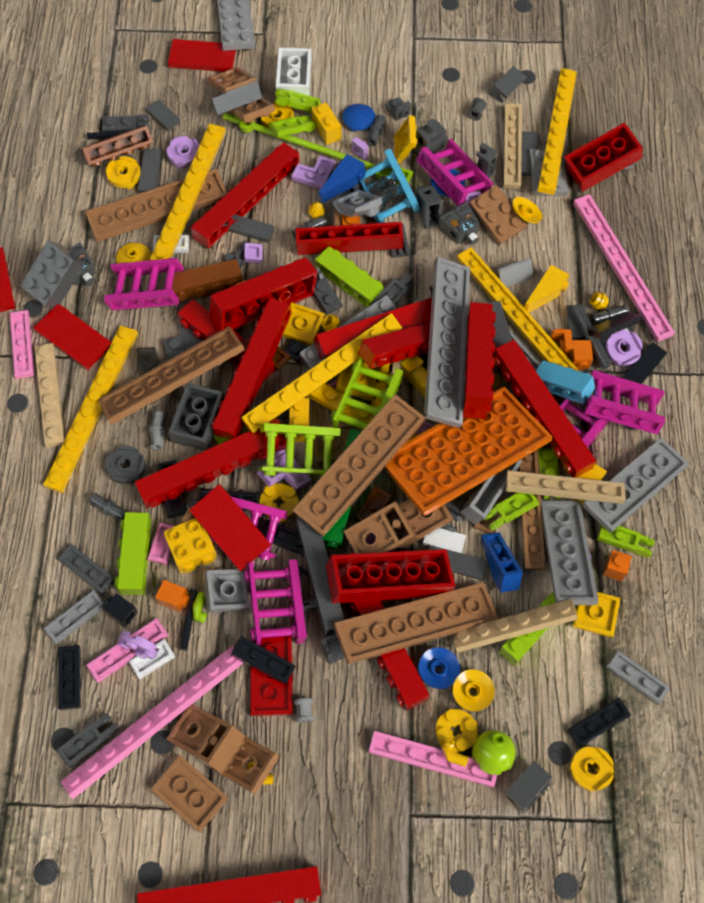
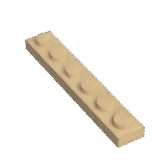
M505 103L503 188L520 189L522 104Z
M53 343L35 346L46 448L63 445L65 440L55 346Z
M509 470L506 473V491L618 504H624L626 500L625 483Z
M571 598L483 623L468 630H462L453 634L455 649L459 653L577 620L574 602Z

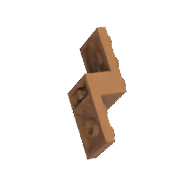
M237 67L207 78L209 85L221 91V94L256 81L254 76ZM261 98L228 112L243 122L250 123L255 121V118L269 116L271 112L275 111L274 104Z
M409 499L400 505L396 501L346 529L344 533L355 554L391 552L398 547L402 550L454 521L446 505L434 510L430 517L424 518ZM375 534V543L367 544V535Z
M193 704L185 710L166 739L171 744L199 759L211 770L255 795L280 757L274 751L245 737L233 725ZM197 727L196 732L191 735V731ZM254 761L253 767L247 770L248 764Z

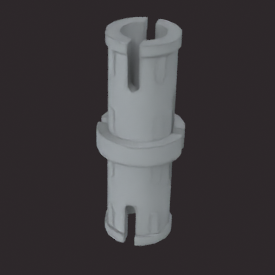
M160 411L152 413V427H150V448L152 450L163 448V435L165 434L163 425L164 413Z

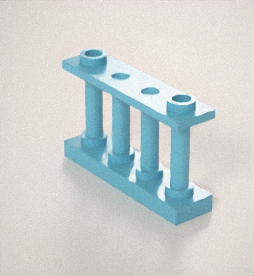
M390 148L384 151L387 157L384 159L385 161L366 170L365 177L362 181L358 182V184H362L365 192L370 193L394 180H398L400 184L397 185V188L380 196L382 197V203L399 194L403 195L405 193L406 195L404 201L381 213H376L374 218L377 223H384L383 219L406 207H412L414 213L421 210ZM387 167L388 169L392 167L393 171L390 175L366 186L364 179Z

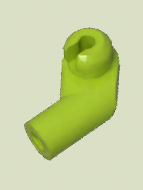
M198 592L193 603V619L200 623H204L207 618V613L201 612L206 601L204 592Z

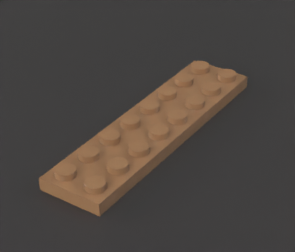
M217 169L208 172L192 211L217 203L218 200L228 194ZM185 179L85 211L96 242L168 219Z
M229 326L98 399L107 420L112 425L121 421L126 416L137 412L149 403L155 402L158 398L171 393L183 384H187L199 375H203L215 366L221 365L231 357L237 356L245 349Z
M395 394L292 510L293 513L324 537L422 425L425 417Z
M482 582L336 622L333 627L348 665L456 634L462 630H468L477 625L497 620L499 617L486 586Z

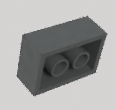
M47 240L20 286L43 305L54 308L58 303H62L85 263L60 243Z
M187 383L168 432L171 442L203 451L208 450L214 435L212 421L219 413L220 402L225 399L224 393Z

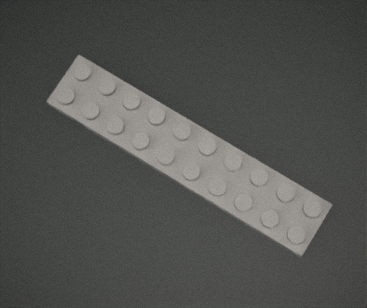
M437 257L434 261L424 417L459 428L463 423L470 267Z

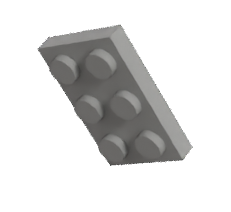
M529 150L533 195H551L537 191L545 150ZM563 153L556 191L551 196H567L569 192Z

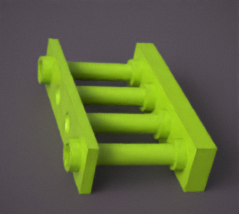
M360 357L358 362L353 364L351 371L353 374L337 410L334 409L332 413L333 428H337L341 421L365 429L369 423L343 414L346 406L348 405L374 414L375 417L397 393L402 381L403 370L396 368L394 374L387 375L364 367V361ZM361 373L387 382L389 386L387 390L381 391L358 383L357 380ZM355 389L378 397L382 401L381 406L374 407L350 398L351 394Z
M261 424L260 433H266L265 436L267 437L266 467H259L258 472H264V476H276V473L321 475L322 477L331 467L332 441L340 436L341 428ZM277 434H285V438H287L285 468L274 467L275 437H277ZM296 435L304 436L305 439L304 469L293 468L294 438H296ZM315 436L322 437V440H324L323 470L312 469L313 439H315Z

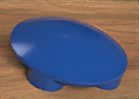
M352 104L344 110L342 119L349 131L356 132L357 130L370 129L375 121V113L371 107L365 104Z

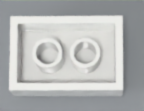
M278 49L276 89L292 90L310 96L311 49Z

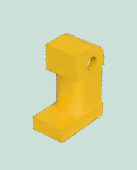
M419 356L407 358L401 362L403 377L425 399L427 370L423 367L424 361Z

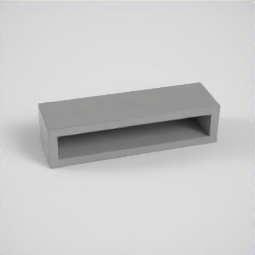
M522 461L515 462L478 484L460 510V513L473 524L485 519L506 487L507 470L517 471Z

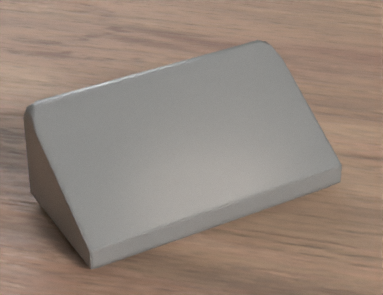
M531 258L499 268L497 277L506 287L532 279Z

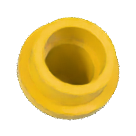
M318 201L313 202L308 207V213L311 218L317 219L325 214V207Z
M595 292L590 299L592 307L599 310L606 308L609 299L603 292Z
M326 315L322 320V326L325 331L341 326L339 318L335 315Z

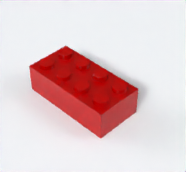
M624 122L564 156L565 168L581 192L642 159L643 147Z

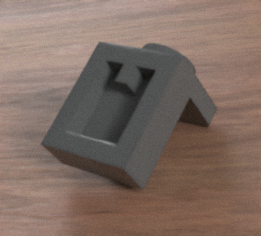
M400 97L385 104V109L396 121L410 114L411 103L409 101L404 103Z

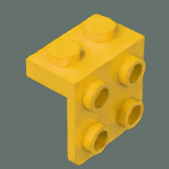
M196 518L167 529L164 532L180 574L183 572L190 573L196 569L195 567L202 564L209 565L217 558L207 531Z

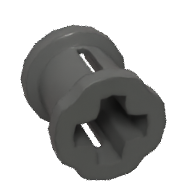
M481 98L473 99L472 107L467 112L470 119L480 120L482 111L487 105L485 100Z

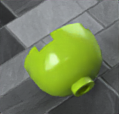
M492 729L483 732L476 739L472 749V758L480 765V769L493 775H500L501 772L510 770L516 757V747L513 740L508 734L500 730Z

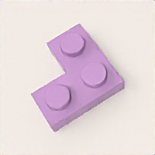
M320 156L314 168L298 163L292 174V181L321 189L331 176L336 160Z
M286 453L274 460V467L285 468ZM293 459V468L303 469V468ZM257 472L269 487L284 478L296 492L310 484L312 480L308 474L276 473V476H264V472Z

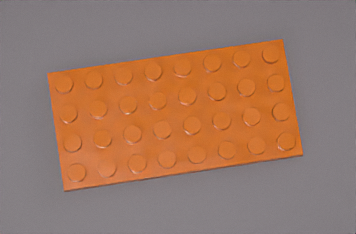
M504 386L494 392L493 401H491V412H487L486 419L463 418L462 426L459 428L439 423L407 441L384 469L422 515L426 516L551 442L552 435Z

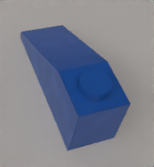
M346 154L318 192L319 202L323 204L356 186L359 181H362L366 174L364 162Z
M500 532L481 535L492 578L500 593L519 590L523 572Z

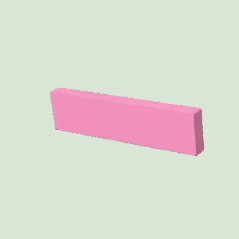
M29 311L11 312L10 325L14 376L16 379L35 376Z
M155 618L129 637L133 638L138 635L156 644L169 635L158 618ZM116 644L86 665L99 683L129 663L128 661L136 657L134 650L130 648L126 650Z

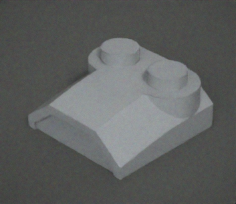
M356 190L332 201V205L338 213L349 217L360 215L373 217L379 212L382 197Z
M206 570L204 590L206 607L209 612L220 614L223 611L250 609L244 570Z

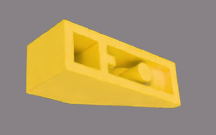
M550 265L525 303L524 308L530 313L559 297L561 292H565L570 284L568 282L570 274Z

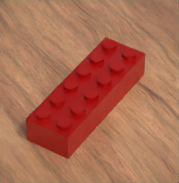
M304 257L270 272H265L253 279H248L238 285H233L221 292H216L211 295L209 320L218 332L229 326L233 330L261 318L262 308L264 304H267L269 298L291 305V302L297 303L314 296L317 270Z
M470 302L467 322L463 418L486 419L487 412H491V401H493L494 390H492L494 373H492V369H494L495 358H493L495 342H493V338H495L494 323L496 319V312H493V304Z
M447 549L331 555L325 565L332 604L425 598L452 591L455 587Z

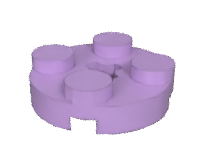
M188 136L174 138L171 140L169 147H167L169 161L178 169L191 166L200 146L199 142L194 138L193 140L188 139Z
M627 329L610 335L604 343L609 359L618 367L629 366L635 363L641 356V339L636 333L625 331ZM620 344H622L623 346H627V348L625 349L626 352L621 350Z
M121 632L117 643L119 647L126 650L129 648L134 650V654L142 659L147 657L153 660L156 658L160 649L156 648L155 644L138 635L133 638L129 637L130 632Z

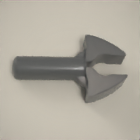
M243 241L235 254L227 252L225 261L237 259L239 267H242L244 260L240 258L244 254V244L248 242Z

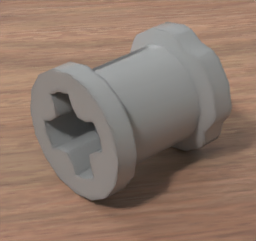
M303 698L294 701V704L297 705L296 723L314 721L311 708L313 699Z

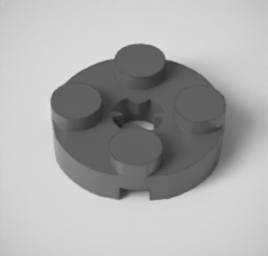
M121 446L117 448L118 450L108 455L106 470L113 481L120 484H130L140 480L145 471L146 464L143 455L138 449L132 446ZM125 461H129V467H127L126 469L121 467V464H125Z

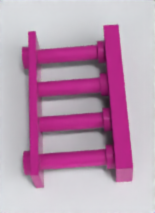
M452 139L448 140L443 151L433 154L427 147L420 150L416 162L457 206L464 203L469 193L479 190L483 194L492 188L493 182ZM448 157L452 162L443 165L438 159ZM458 167L462 174L453 176L449 170ZM469 179L473 185L464 188L460 181Z
M177 258L111 264L110 268L118 278L115 293L105 295L104 302L112 311L178 305L179 298L172 290L174 272L184 271V267ZM158 273H167L163 290H155ZM150 274L148 290L139 292L141 275ZM125 276H134L131 292L122 293Z
M596 370L592 371L591 375L595 384L594 396L592 395L587 403L585 414L656 435L659 433L665 423V417L656 414V406L665 394L664 390ZM602 390L612 393V401L602 398ZM620 395L630 398V406L620 404ZM638 401L648 403V412L638 409Z
M566 399L560 406L563 412L567 409L590 425L591 429L588 433L586 431L582 432L573 425L587 448L609 422L602 418L593 419L572 404V400Z
M232 497L242 510L243 508L250 510V519L256 526L262 513L269 515L270 523L266 538L272 544L277 524L281 521V518L287 519L288 512ZM209 535L210 540H211V542H212V544H213L215 541H214V539ZM270 546L258 558L270 561V558H276L277 554L270 552Z
M297 559L289 560L287 567L281 570L254 571L253 563H249L248 569L244 570L245 582H249L253 620V628L250 629L251 641H255L260 646L261 638L292 636V638L295 637L296 644L305 643L307 635ZM285 577V579L289 580L287 588L256 591V579ZM286 596L291 598L289 608L258 610L257 599ZM281 616L293 618L294 625H291V627L260 630L259 618Z

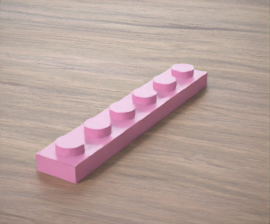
M377 731L373 733L369 749L370 754L488 787H495L497 775L482 771L480 765L471 757L468 758L466 767L448 762L442 749Z

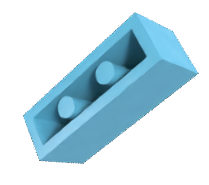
M544 360L536 370L551 394L581 404L586 403L595 389L593 376L588 373H582Z

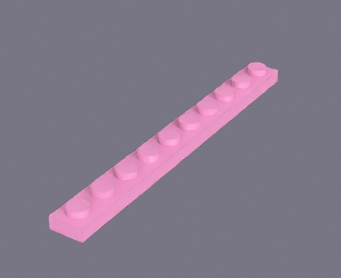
M591 195L575 199L574 206L656 342L672 337L675 332Z
M232 645L61 780L69 796L72 799L78 796L242 665V661L231 656L234 646Z

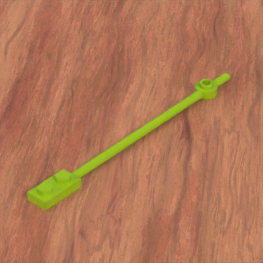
M228 113L223 115L224 120L239 124L242 132L249 133L256 130L343 160L346 156L344 153L292 135L277 137L268 127L257 124L255 121L246 123L234 115ZM358 159L364 162L366 169L376 166V164ZM387 167L375 173V178L382 179L390 175L393 171L392 167L389 169ZM400 167L409 184L413 177V171ZM398 180L390 182L395 185L400 184Z

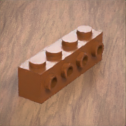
M142 125L83 146L81 150L86 163L94 167L102 164L101 161L108 159V161L117 159L119 154H131L134 152L133 149H145L149 147L150 143H153L148 126Z
M233 259L174 273L172 290L179 298V301H185L228 289L243 281L238 261Z

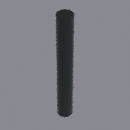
M128 130L87 133V139H105Z
M194 589L189 591V600L180 643V650L183 651L188 650L191 634L193 603L198 592Z

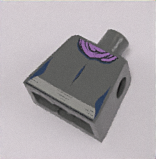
M419 186L416 192L417 202L421 209L418 211L425 229L436 227L439 224V217L442 216L443 200L434 186Z

